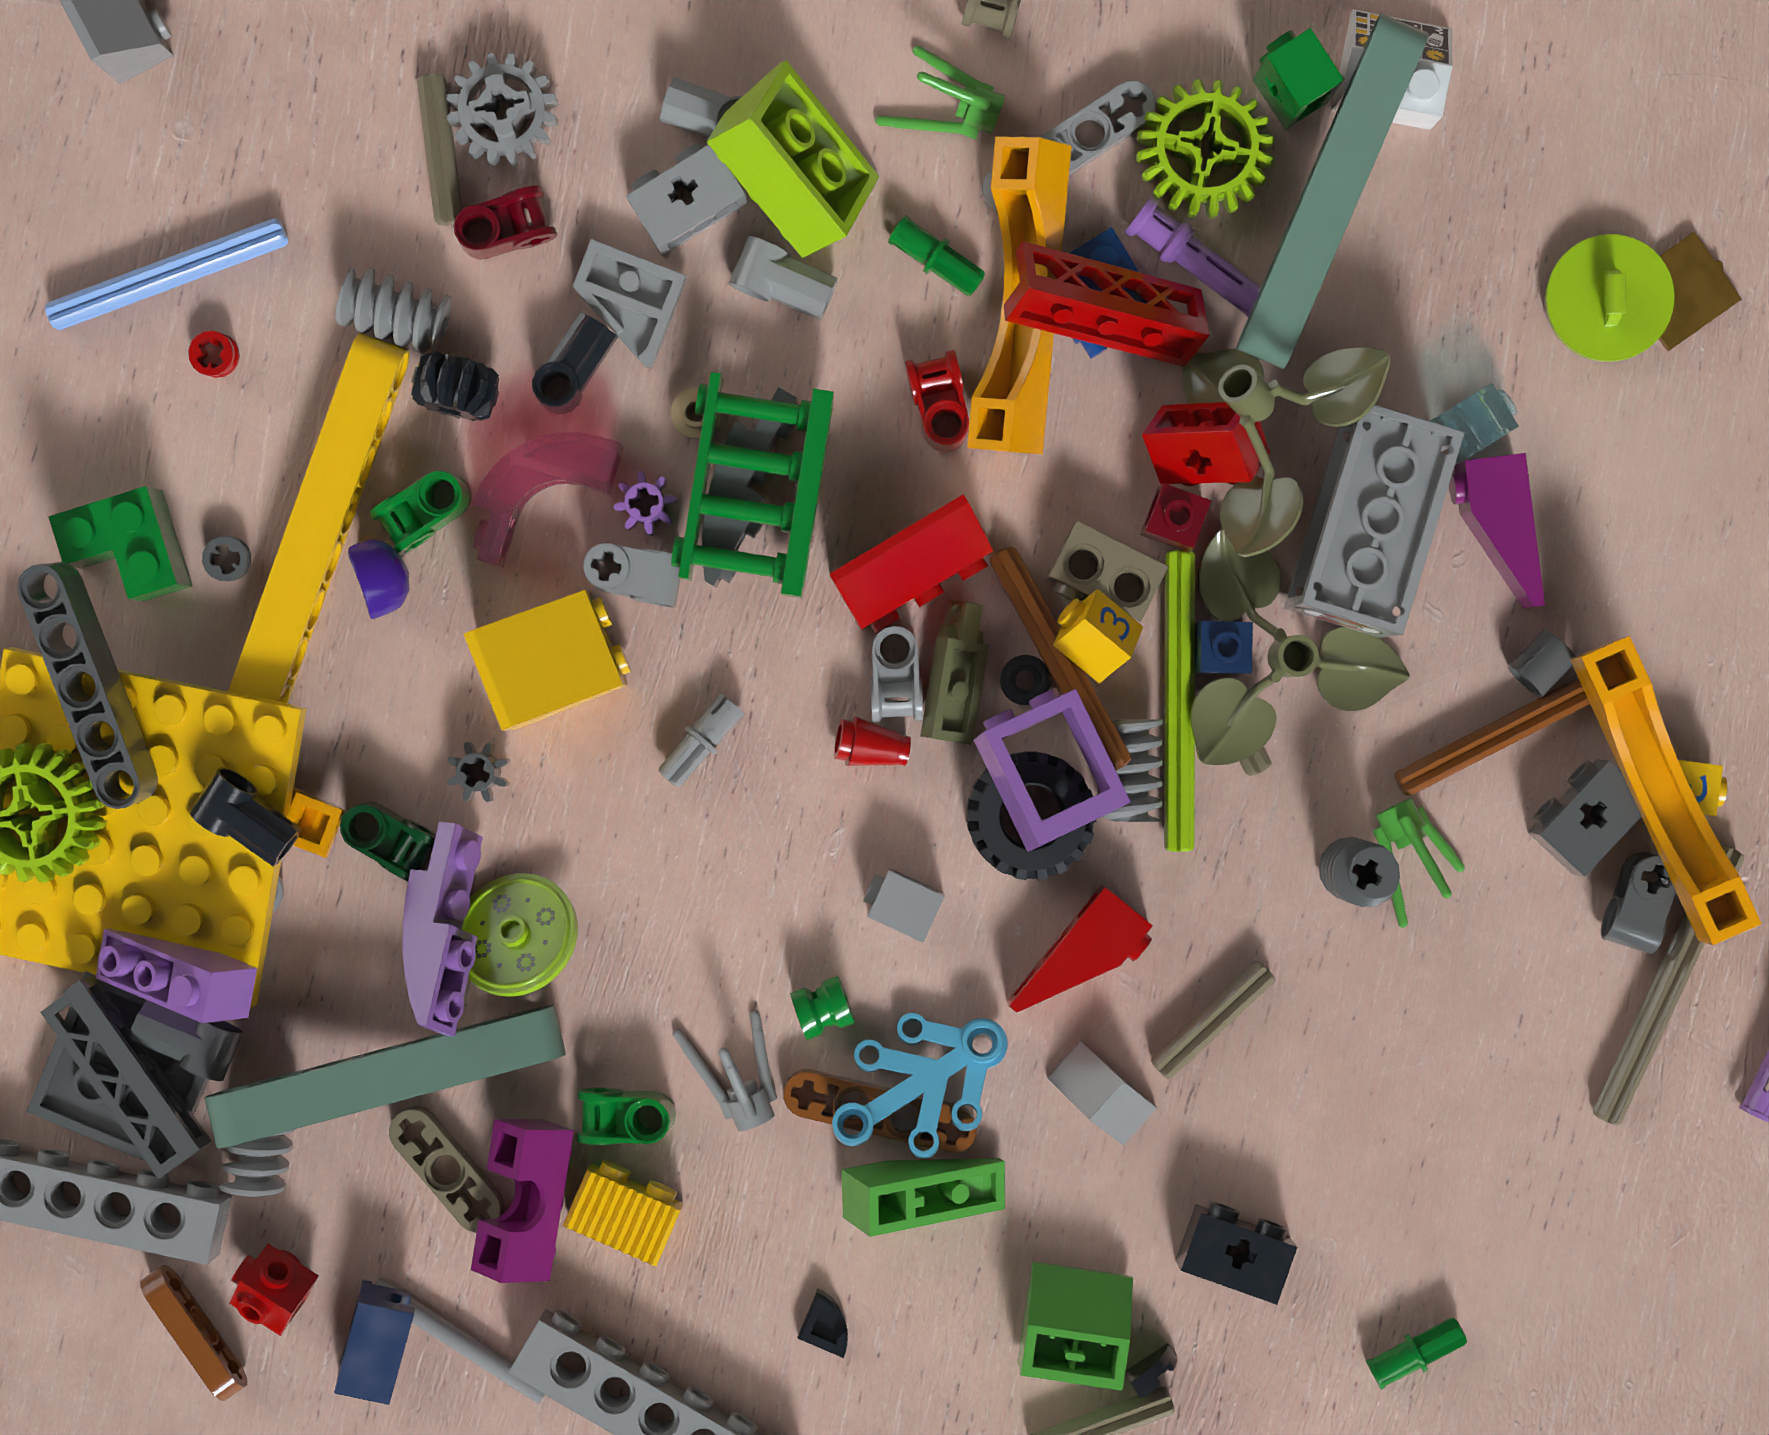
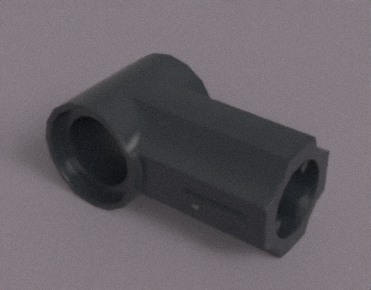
M580 311L547 363L543 364L534 374L532 389L540 404L547 411L554 414H566L573 411L580 404L582 392L609 353L618 336L596 319ZM554 377H565L571 382L569 393L559 400L547 398L545 396L546 384Z
M218 768L189 811L191 817L208 831L223 837L230 836L271 866L277 865L290 851L298 839L302 828L257 797V788L245 777L230 769Z

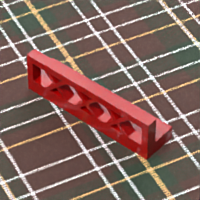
M1022 241L1016 249L1020 282L1003 305L1005 321L1185 367L1210 336L1202 289ZM1035 264L1045 266L1057 279L1036 275ZM1078 276L1091 278L1103 291L1090 289ZM1123 288L1135 290L1147 304L1135 301ZM1168 299L1187 304L1188 315L1180 313Z

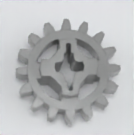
M493 53L488 54L487 67L482 69L473 60L470 61L468 64L473 75L469 79L456 75L454 80L460 87L461 92L460 94H447L446 98L451 106L458 109V111L446 116L447 121L451 126H462L454 135L455 139L460 145L472 141L468 152L476 160L484 152H487L488 162L493 167H497L501 156H506L512 167L518 166V154L521 152H525L532 160L535 159L537 155L533 145L537 141L545 145H549L551 142L549 136L544 131L545 126H558L557 117L547 112V109L558 105V100L555 94H543L551 85L546 75L533 79L537 70L535 64L529 60L520 69L518 68V60L515 54L512 53L508 54L505 64H499ZM507 79L521 82L531 92L527 93L526 90L515 91L509 87ZM486 84V88L478 100L472 101L477 91ZM507 101L511 107L506 111L507 118L499 120L495 114L499 111V103ZM528 120H533L529 129L519 137V132ZM478 127L480 130L489 128L496 133L499 142L483 138L474 128Z

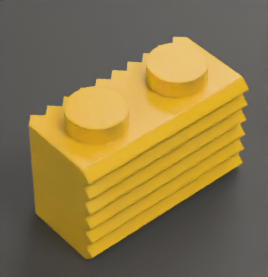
M603 1160L601 1166L591 1163L584 1175L563 1226L566 1229H571L585 1237L592 1238L594 1241L619 1250L624 1254H629L633 1258H638L642 1262H647L651 1266H657L684 1204L675 1199L677 1192L669 1186L656 1181H649L647 1187L628 1179L631 1172L614 1162Z

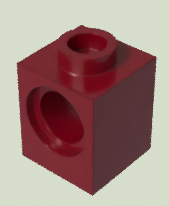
M1162 483L1156 489L1140 535L1180 550L1190 551L1195 547L1212 500Z

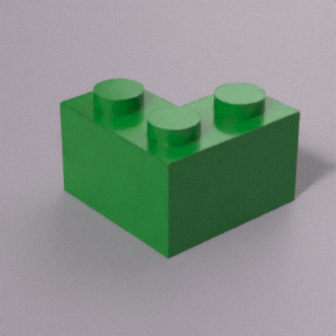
M143 486L48 516L62 562L82 569L115 558L127 598L130 600L145 602L193 587L162 490Z

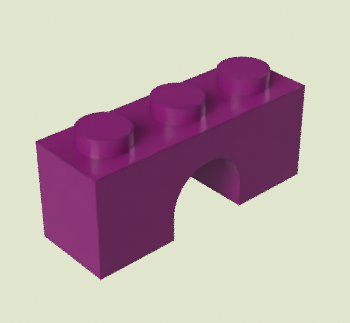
M494 1119L487 1170L513 1179L515 1183V1196L511 1206L502 1216L496 1219L478 1220L471 1271L499 1283L550 1281L553 1259L556 1254L557 1233L561 1209L564 1203V1189L568 1163L572 1152L571 1144L574 1130L544 1119Z

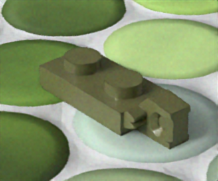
M949 600L944 623L940 625L938 636L936 637L920 737L969 745L973 742L989 645L983 644V632L979 631L983 605Z

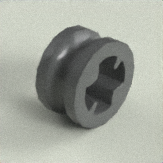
M220 536L212 539L206 545L202 553V563L205 571L212 578L219 581H235L242 578L248 572L251 565V553L248 546L242 540L236 537ZM225 544H228L230 552H239L240 563L232 564L236 570L226 574L224 566L215 565L214 555L222 554L218 548Z

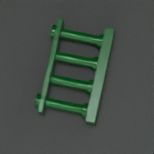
M710 372L709 385L700 383L698 388L695 414L704 415L685 536L675 537L671 567L679 568L678 577L681 580L692 581L694 565L773 577V583L782 584V596L802 599L834 403V391L813 388L811 401L802 400L801 405L724 393L722 392L723 377L721 373ZM718 413L797 425L798 431L806 432L803 452L793 451L792 456L714 443ZM710 463L789 476V481L798 482L795 503L785 502V506L705 494ZM702 514L780 526L781 532L790 533L787 554L778 552L777 557L697 545Z

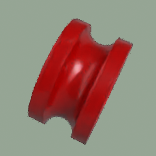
M213 330L204 331L196 335L191 341L188 350L189 361L193 368L200 374L213 378L225 377L231 374L237 367L240 359L239 348L236 342L228 335ZM208 343L215 346H220V343L223 344L224 349L219 354L223 360L221 365L218 366L211 362L208 363V366L205 365L203 360L208 356V352L205 349Z

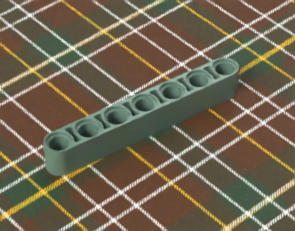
M1382 13L1378 16L1236 347L1237 350L1282 369L1287 365L1429 37L1428 32Z
M548 1005L456 1029L455 1037L439 1033L208 1095L204 1099L216 1148H225L565 1056L566 1050L555 1006Z

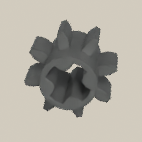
M465 742L464 750L466 756L462 759L449 757L447 760L456 767V776L450 778L447 784H460L465 788L462 799L465 802L470 801L476 791H481L482 797L486 802L493 801L491 788L495 785L506 787L510 784L507 779L501 777V767L507 766L510 763V759L497 760L492 755L495 750V743L488 742L480 753H477L472 742ZM483 759L485 761L484 770L490 773V777L488 780H480L474 784L472 782L474 774L468 771L469 764L480 763Z

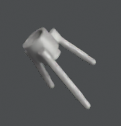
M758 1011L751 1012L750 1020L760 1086L757 1085L755 1079L743 1082L729 1051L726 1048H721L718 1053L732 1085L727 1090L729 1097L680 1029H676L673 1032V1036L682 1048V1051L719 1102L725 1118H733L738 1131H746L760 1126L775 1116L770 1102L778 1097L771 1083L764 1033Z

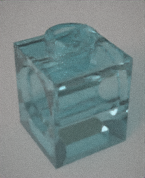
M1492 383L1430 420V422L1465 432L1456 463L1471 457L1519 427L1514 419V416L1517 415V410L1513 401L1504 390L1500 389L1497 391Z

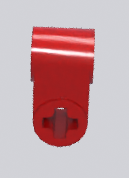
M954 349L946 351L945 357L915 364L913 360L904 361L914 405H917L923 434L927 443L934 450L940 452H953L959 449L965 443L968 436L969 416L963 395L964 387ZM941 415H951L959 421L961 429L956 436L942 438L934 433L932 429L933 421Z

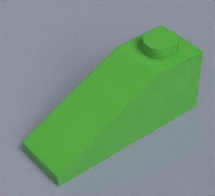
M1001 1158L889 1160L842 1169L843 1218L869 1237L1003 1210L1005 1209V1161Z

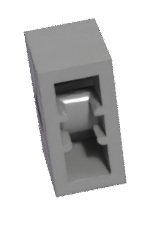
M700 143L688 147L675 157L676 165L662 174H659L657 170L646 173L631 185L634 191L626 195L630 206L661 256L666 255L748 204L746 195L727 166L718 159L709 145L703 148ZM684 186L688 192L693 190L692 197L694 201L691 204L685 205L681 199L677 200L678 197L675 190L678 187Z

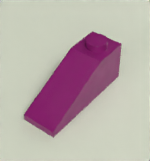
M1526 453L1465 460L1455 464V474H1452L1449 483L1452 503L1459 504L1461 517L1522 608L1545 605Z

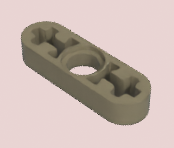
M411 1106L402 1110L394 1117L389 1127V1137L392 1145L463 1228L471 1232H477L478 1220L486 1219L481 1214L475 1218L470 1216L468 1210L471 1208L472 1202L464 1192L457 1200L450 1194L457 1191L467 1181L469 1176L476 1182L468 1188L470 1194L478 1201L486 1197L491 1202L487 1209V1213L490 1216L488 1219H496L502 1215L504 1201L499 1190L430 1110L421 1106ZM406 1118L411 1123H415L419 1119L424 1123L426 1127L422 1130L421 1135L429 1145L436 1138L443 1144L435 1148L426 1157L424 1162L418 1154L422 1153L426 1147L416 1137L407 1141L402 1135L407 1129L406 1124L403 1122ZM449 1155L459 1162L461 1172L456 1181L445 1183L436 1178L433 1172V1163L437 1157Z

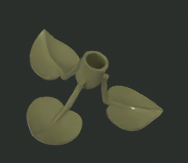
M1356 347L1333 351L1320 357L1305 371L1303 382L1309 392L1307 394H1299L1284 388L1276 380L1266 383L1264 381L1263 365L1260 360L1237 349L1195 353L1185 367H1183V386L1187 403L1226 402L1240 417V424L1246 429L1264 470V479L1254 476L1251 482H1237L1227 492L1222 502L1220 512L1222 529L1238 556H1254L1279 544L1294 529L1303 507L1301 487L1293 478L1282 477L1274 479L1275 470L1257 432L1255 422L1263 421L1271 415L1275 406V397L1277 396L1300 405L1312 404V412L1315 418L1327 426L1341 427L1357 422L1370 412L1380 396L1391 363L1387 352L1370 347Z
M1223 529L1215 534L1203 553L1198 571L1200 598L1209 613L1220 621H1234L1246 612L1248 618L1273 636L1275 641L1270 646L1267 655L1268 664L1272 672L1256 683L1250 691L1237 679L1221 678L1209 682L1197 693L1192 704L1190 721L1197 756L1203 764L1228 765L1236 763L1255 754L1269 741L1275 729L1277 715L1270 703L1256 697L1273 683L1279 682L1282 677H1302L1310 674L1316 667L1321 668L1316 681L1319 693L1332 707L1343 711L1366 709L1376 704L1390 691L1409 679V672L1402 660L1379 637L1346 627L1333 629L1327 632L1321 640V659L1316 644L1310 638L1303 635L1287 636L1284 629L1277 628L1261 617L1255 608H1263L1270 605L1276 599L1280 590L1282 580L1278 563L1268 550L1254 556H1238Z

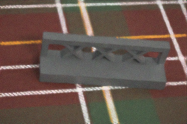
M95 975L76 982L63 992L64 995L40 1012L158 1179L212 1142L147 1048L130 1040L132 1027L101 983L96 979ZM72 1004L89 1028V1033L72 1031L59 1012ZM79 1040L87 1041L86 1050ZM97 1043L101 1045L118 1069V1075L101 1072L94 1063ZM108 1082L117 1083L116 1092ZM126 1085H129L147 1110L148 1116L130 1114L123 1104ZM137 1123L146 1125L145 1134ZM155 1126L159 1127L177 1153L166 1162H164L152 1145Z

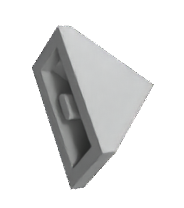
M1081 1040L1047 1077L1090 1121L1123 1146L1156 1110L1155 1105Z

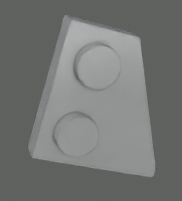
M591 239L573 288L645 367L653 369L687 277L676 271Z

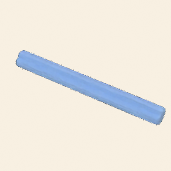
M278 219L267 220L48 302L45 305L46 315L53 328L57 330L68 328L282 248L288 244L287 233L283 224Z

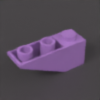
M109 928L104 929L96 979L200 1023L249 1017L257 968L222 953Z

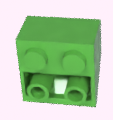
M1032 1261L1017 1360L1020 1376L1123 1391L1131 1334L1133 1277Z

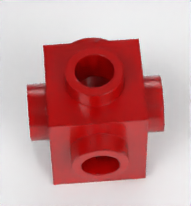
M267 1243L256 1259L248 1254L234 1273L231 1281L238 1286L229 1304L237 1308L240 1315L247 1321L254 1324H262L281 1336L307 1300L319 1275L303 1266L294 1254L286 1250H278Z

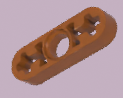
M162 1265L140 1281V1287L145 1299L209 1391L219 1400L225 1401L247 1386V1377L241 1364L178 1274L169 1266Z

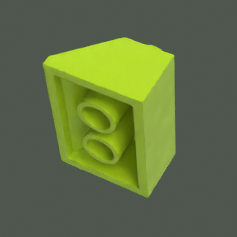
M787 60L779 63L723 114L706 141L718 159L727 166L746 189L751 199L760 206L779 229L781 235L789 241L802 258L847 237L879 179V175Z

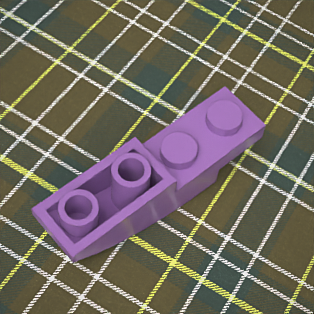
M439 822L428 870L410 869L403 915L402 952L407 990L417 1024L445 1036L455 1037L458 1020L461 1018L464 1010L463 998L469 972L475 962L476 955L475 945L477 936L462 930V926L470 907L469 896L475 870L481 859L483 837L457 823Z

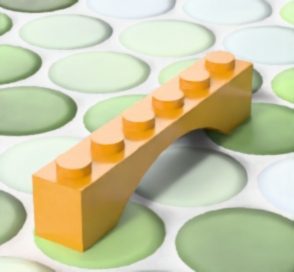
M995 137L991 192L997 208L1003 239L1004 292L1000 323L993 351L984 375L971 399L967 448L1043 455L1054 333L1005 321L1003 305L1020 282L1016 249L1022 241L1062 251L1071 145L1040 137ZM1035 264L1036 275L1057 279L1045 266Z
M1631 637L1617 638L1570 659L1698 941L1715 945L1761 925L1760 918L1740 875L1713 833L1688 784L1666 731L1651 680Z

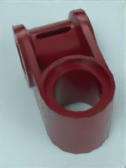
M542 186L522 187L510 191L501 197L462 209L456 216L454 233L464 252L472 258L482 260L517 249L539 246L557 237L556 228L549 226L541 198L544 196ZM525 209H528L532 221L531 226H528L524 214ZM484 221L492 225L493 231L487 241L475 244L467 240V230L475 222Z

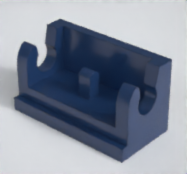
M363 1279L340 1361L334 1394L390 1405L415 1308L408 1306L411 1299L409 1293L395 1288L372 1284L373 1281Z

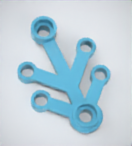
M917 1013L903 1015L897 1024V1034L903 1043L913 1046L925 1040L955 1048L938 1060L883 1048L880 1043L871 1039L860 1042L854 1051L855 1063L859 1069L864 1072H875L878 1069H885L911 1075V1077L865 1106L858 1103H847L841 1106L835 1112L832 1120L836 1138L847 1146L862 1145L871 1137L873 1125L924 1094L917 1127L910 1133L908 1145L912 1154L918 1158L933 1156L939 1147V1137L936 1131L948 1078L966 1066L962 1099L954 1104L951 1118L953 1124L962 1131H971L977 1128L982 1119V1109L979 1104L987 1069L998 1065L1003 1060L1008 1046L1005 1031L993 1020L978 1018L971 1020L963 1028H957L926 1021ZM908 1021H917L922 1027V1032L917 1037H908L902 1030L904 1024ZM979 1036L987 1037L992 1043V1048L987 1053L976 1052L972 1046L975 1038ZM867 1047H872L879 1053V1059L871 1065L865 1064L860 1060L861 1051ZM970 1106L974 1108L977 1117L972 1123L965 1124L958 1119L957 1111L961 1107ZM850 1117H857L863 1122V1129L857 1135H849L843 1128L844 1122ZM920 1133H927L933 1138L934 1144L927 1151H920L914 1145V1139Z

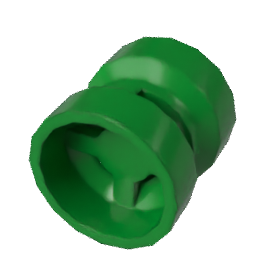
M838 975L824 980L821 987L816 988L814 992L804 987L790 993L797 1018L807 1040L821 1036L825 1026L829 1025L831 1027L835 1025L843 1028L855 1023L847 995Z

